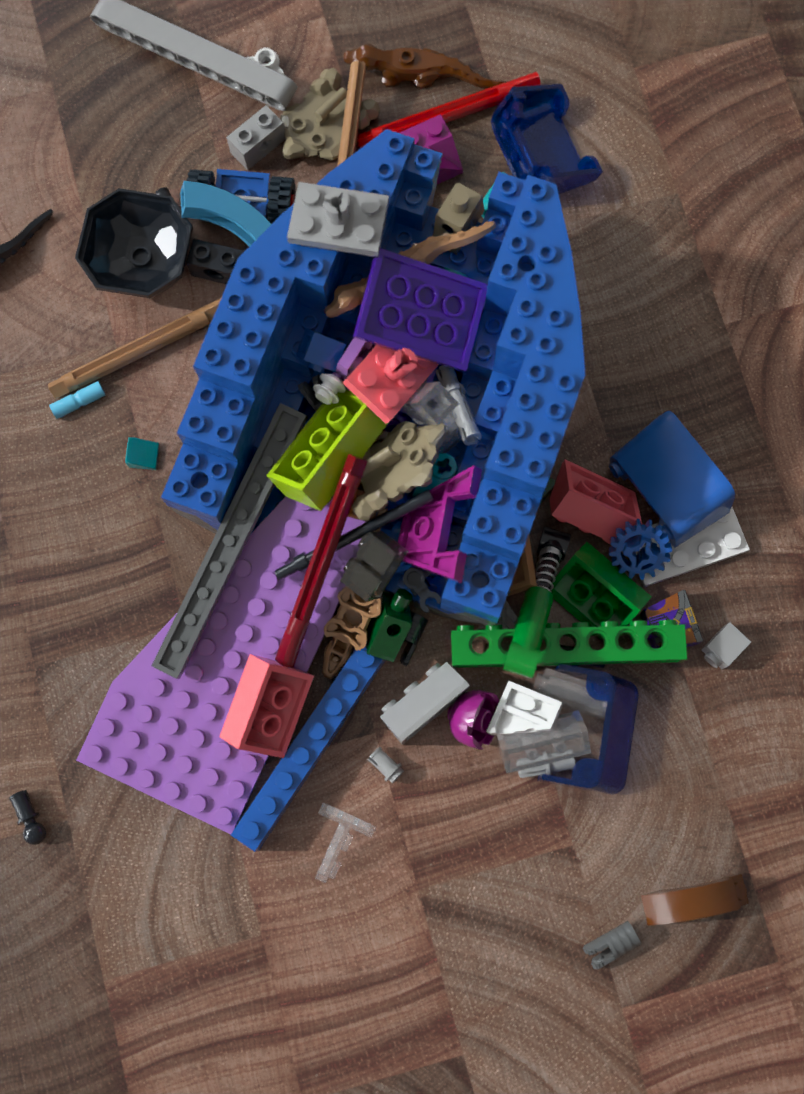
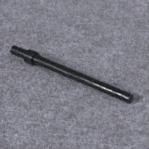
M428 489L341 535L335 552L433 501L434 497L431 491ZM314 550L308 553L302 552L293 557V561L276 569L275 574L277 578L282 580L297 571H306Z

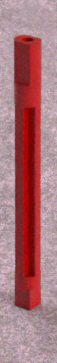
M533 72L370 129V131L357 135L358 148L364 147L386 129L400 133L440 114L445 123L539 91L542 89L540 76L537 72Z

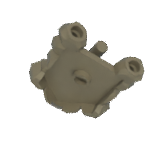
M335 68L324 69L320 78L312 82L309 87L311 91L303 97V103H295V105L287 107L283 111L280 119L284 124L286 142L282 152L286 159H295L303 156L309 158L318 154L321 158L332 161L339 157L347 91L343 87L337 91L341 85L342 78ZM369 98L361 102L358 129L362 130L370 124V120L379 117L380 108L375 100Z
M404 421L397 424L387 434L384 441H378L370 446L363 459L368 461L361 479L365 493L358 496L352 504V510L360 520H369L375 511H382L388 505V500L396 502L404 497V493H410L414 487H427L432 483L433 465L439 457V449L447 436L448 427L442 423L417 426L412 422Z

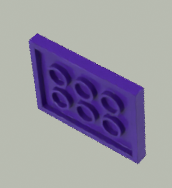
M380 248L378 257L373 259L353 337L395 351L407 348L413 351L418 358L459 371H467L486 299L488 284Z

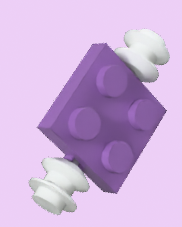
M354 338L338 362L336 373L321 374L322 385L315 384L313 386L316 398L327 405L331 403L337 404L339 398L336 394L338 392L345 393L346 386L343 382L375 347L374 344Z

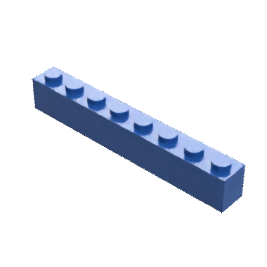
M366 646L361 650L353 652L287 750L285 757L281 759L231 833L232 837L254 852L261 849L386 660L368 655Z

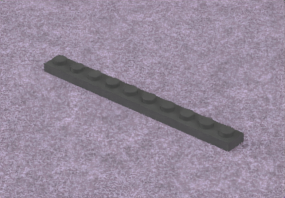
M282 403L279 404L151 665L152 667L176 679L181 678L275 486L266 475L301 432L308 418L305 414Z

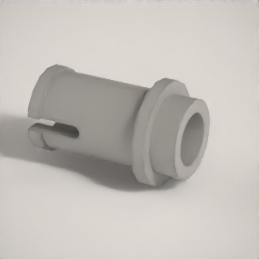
M378 747L367 759L385 776L384 780L386 782L389 780L393 784L404 772L401 768L402 764L395 763L381 747Z

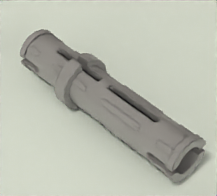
M442 365L439 367V370H436V375L443 389V399L448 402L463 443L465 445H473L478 442V439L481 440L482 436L466 401L465 388L463 384L459 383L454 369Z

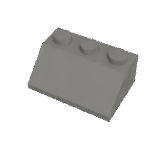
M447 662L442 666L439 663L435 664L425 673L428 678L420 684L417 681L413 682L403 691L406 696L398 702L395 699L391 700L381 709L384 712L380 716L381 720L402 745L452 705L461 694L468 691L470 685Z

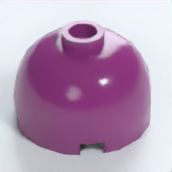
M472 690L461 694L449 707L447 717L450 730L459 742L479 750L483 749V744L489 745L495 735H490L486 731L496 711L495 706L499 704L497 695L483 690Z

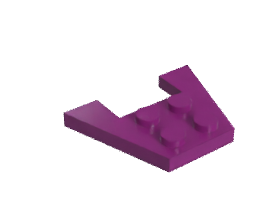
M474 465L432 488L430 491L434 497L433 501L403 516L395 554L396 559L462 583L467 554L460 550L446 552L455 501L476 498L479 491L482 469Z

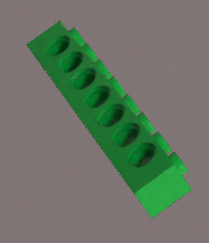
M661 620L659 625H647V621H631L630 626H618V622L608 621L601 622V627H589L588 622L572 623V627L561 628L560 623H547L543 636L546 649L540 652L537 666L684 662L687 660L685 624L677 625L676 620ZM495 624L485 626L486 630H474L472 625L457 626V631H451L452 668L504 667L508 652L502 649L501 642L506 638L513 639L516 625H514V629H503V625ZM654 634L660 638V648L654 649L648 645V635ZM621 635L628 636L632 640L631 649L621 648L618 644V637ZM570 637L574 641V649L571 651L563 650L559 644L560 638ZM589 637H600L603 641V648L601 650L592 649L589 645ZM477 639H483L488 643L489 648L484 653H477L473 650L472 643Z

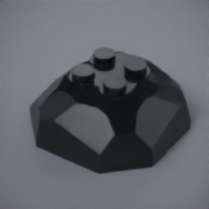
M118 188L87 208L75 259L97 290L154 298L171 288L182 278L193 226L187 218H182L181 209L171 196Z

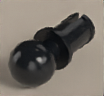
M27 790L11 795L9 800L19 820L17 825H25L23 839L31 845L40 844L45 839L46 828L43 824L36 822L35 819L40 814L35 812Z

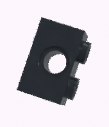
M193 239L186 264L191 276L227 285L238 258L245 251Z

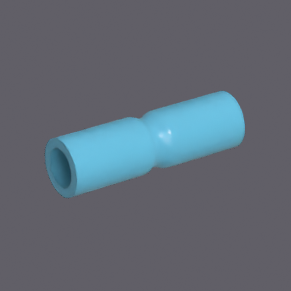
M99 381L49 406L55 418L59 419L79 409L80 406H85L106 396Z

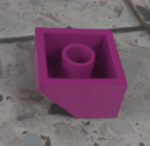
M441 114L400 132V134L415 138V145L442 153L436 185L463 173L453 136Z

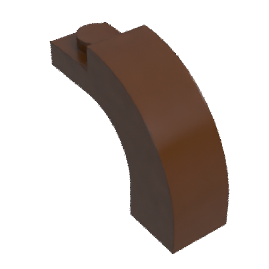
M742 874L730 875L702 884L663 889L641 895L648 926L715 916L741 909L740 906L749 904Z

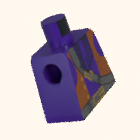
M682 590L646 608L640 613L642 621H647V625H659L661 620H676L677 625L685 624L686 647L698 645L703 641L686 590ZM654 634L648 635L647 640L649 639L651 647L654 649L660 648V638Z

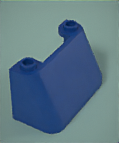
M666 411L658 416L610 457L609 469L616 478L620 477L623 480L629 478L660 518L659 525L662 526V534H669V542L674 548L730 513L735 499L732 485L671 411Z

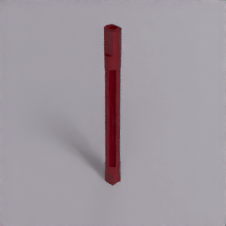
M348 454L275 658L284 667L293 668L368 462L361 457Z

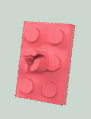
M376 345L345 379L343 384L387 424L439 364L418 358L413 351L407 348L395 351Z

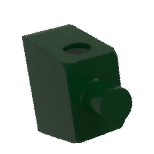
M401 588L397 590L395 595L387 592L381 593L382 612L377 617L371 618L366 628L367 654L390 662H394L412 625L409 604L413 596L409 591Z

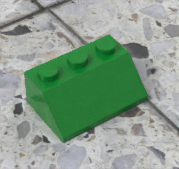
M588 542L573 555L555 577V582L552 583L554 588L550 590L553 599L580 622H588L589 627H601V622L616 621L618 626H627L652 597L625 573L620 574L619 568L613 566L611 561Z

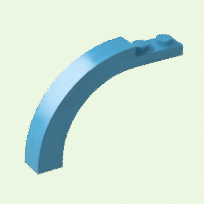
M183 182L180 191L182 218L200 219L217 224L237 235L249 247L272 225L253 206L228 191L199 182Z

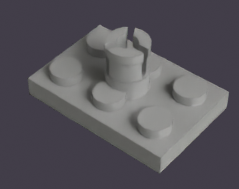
M299 182L287 235L288 243L378 257L389 196Z

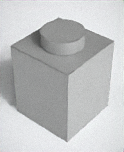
M729 622L715 634L701 651L706 654L704 658L710 665L715 668L720 667L724 669L742 653L751 641Z

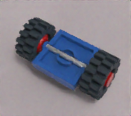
M190 169L186 180L215 186L238 196L253 206L266 219L268 217V221L271 224L295 202V179L271 177L270 173L217 169L216 184H214L215 176L213 171Z

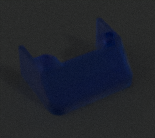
M559 664L555 668V675L586 680L588 695L594 700L607 702L599 760L584 758L576 762L572 769L571 779L540 774L537 781L604 794H617L623 790L626 784L639 697L638 689L632 682L604 671Z

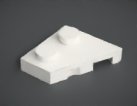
M508 681L486 732L490 735L552 731L563 703Z

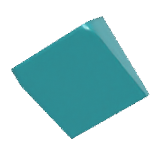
M128 437L125 463L129 468L156 470L159 443Z

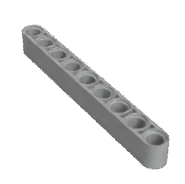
M99 0L90 15L91 19L101 28L277 110L285 111L297 90L296 83L285 75L124 1Z

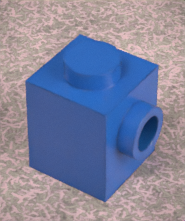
M306 328L296 356L308 361V367L315 371L324 373L325 369L336 372L337 364L345 353L346 344Z

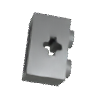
M267 105L227 136L231 154L247 170L286 140L283 122Z

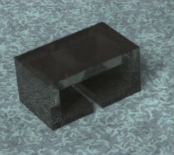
M383 531L369 532L361 538L358 544L359 550L356 553L357 557H352L345 564L343 569L345 573L340 580L366 602L381 597L409 552Z

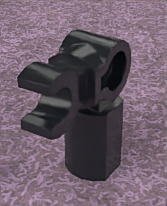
M410 568L404 573L403 581L414 597L417 595L420 597V607L424 612L428 613L430 611L426 606V600L434 598L440 605L441 597L436 592L429 590L431 585L426 578L430 576L433 579L438 574L422 568Z

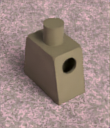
M456 183L437 212L433 237L442 236L444 233L455 234L459 231H467L475 227L484 212L483 196L460 183ZM452 228L453 231H454V233H450V232H448V231H446V230H449V229ZM462 247L448 251L457 255Z

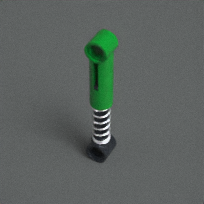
M544 526L536 552L539 554L536 569L534 570L537 586L530 587L525 592L503 670L533 678L553 603V595L550 590L554 588L552 583L555 582L559 562L565 558L571 538L569 533Z

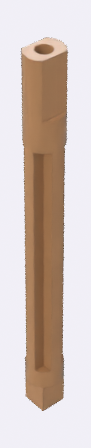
M221 298L62 375L61 378L48 384L54 399L69 392L71 393L211 324Z

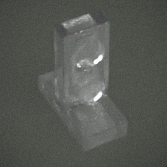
M322 803L318 814L339 823L315 879L327 883L329 877L335 879L340 869L341 863L337 859L341 850L347 852L351 844L353 835L349 834L350 830L353 829L372 838L377 826L327 803Z

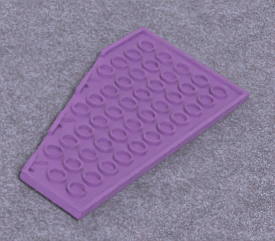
M285 497L251 533L181 678L176 679L151 666L174 621V616L112 682L76 761L229 834L233 832L269 755L239 750L219 736L249 655L252 654L276 661L275 658L307 572V570L304 572L297 571L279 580L275 570L293 561V557L302 552L308 553L315 549L333 498H331L322 511L288 497ZM347 517L341 535L366 523V521ZM368 535L334 553L293 668L308 672L324 637V626L334 616L340 603L337 597L338 592L349 583L367 544Z

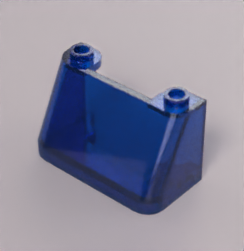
M563 84L512 87L493 113L491 120L492 130L512 175L526 180L527 175L554 183L557 185L558 194L592 183L603 173L598 160L593 155L584 156L580 159L563 123L562 118L570 104Z

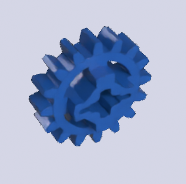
M636 519V525L633 526L628 521L625 522V530L617 528V537L610 538L609 556H613L612 565H619L620 574L626 570L629 571V578L631 579L635 574H639L640 579L644 580L645 573L655 577V569L664 571V562H670L671 560L669 552H672V546L669 543V534H662L661 525L653 528L652 520H648L646 525H641V520Z

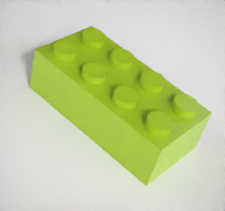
M346 390L345 393L338 392L336 394L339 398L337 404L331 403L327 405L322 403L266 475L286 497L319 511H322L333 497L348 454L363 458L387 425L349 390Z

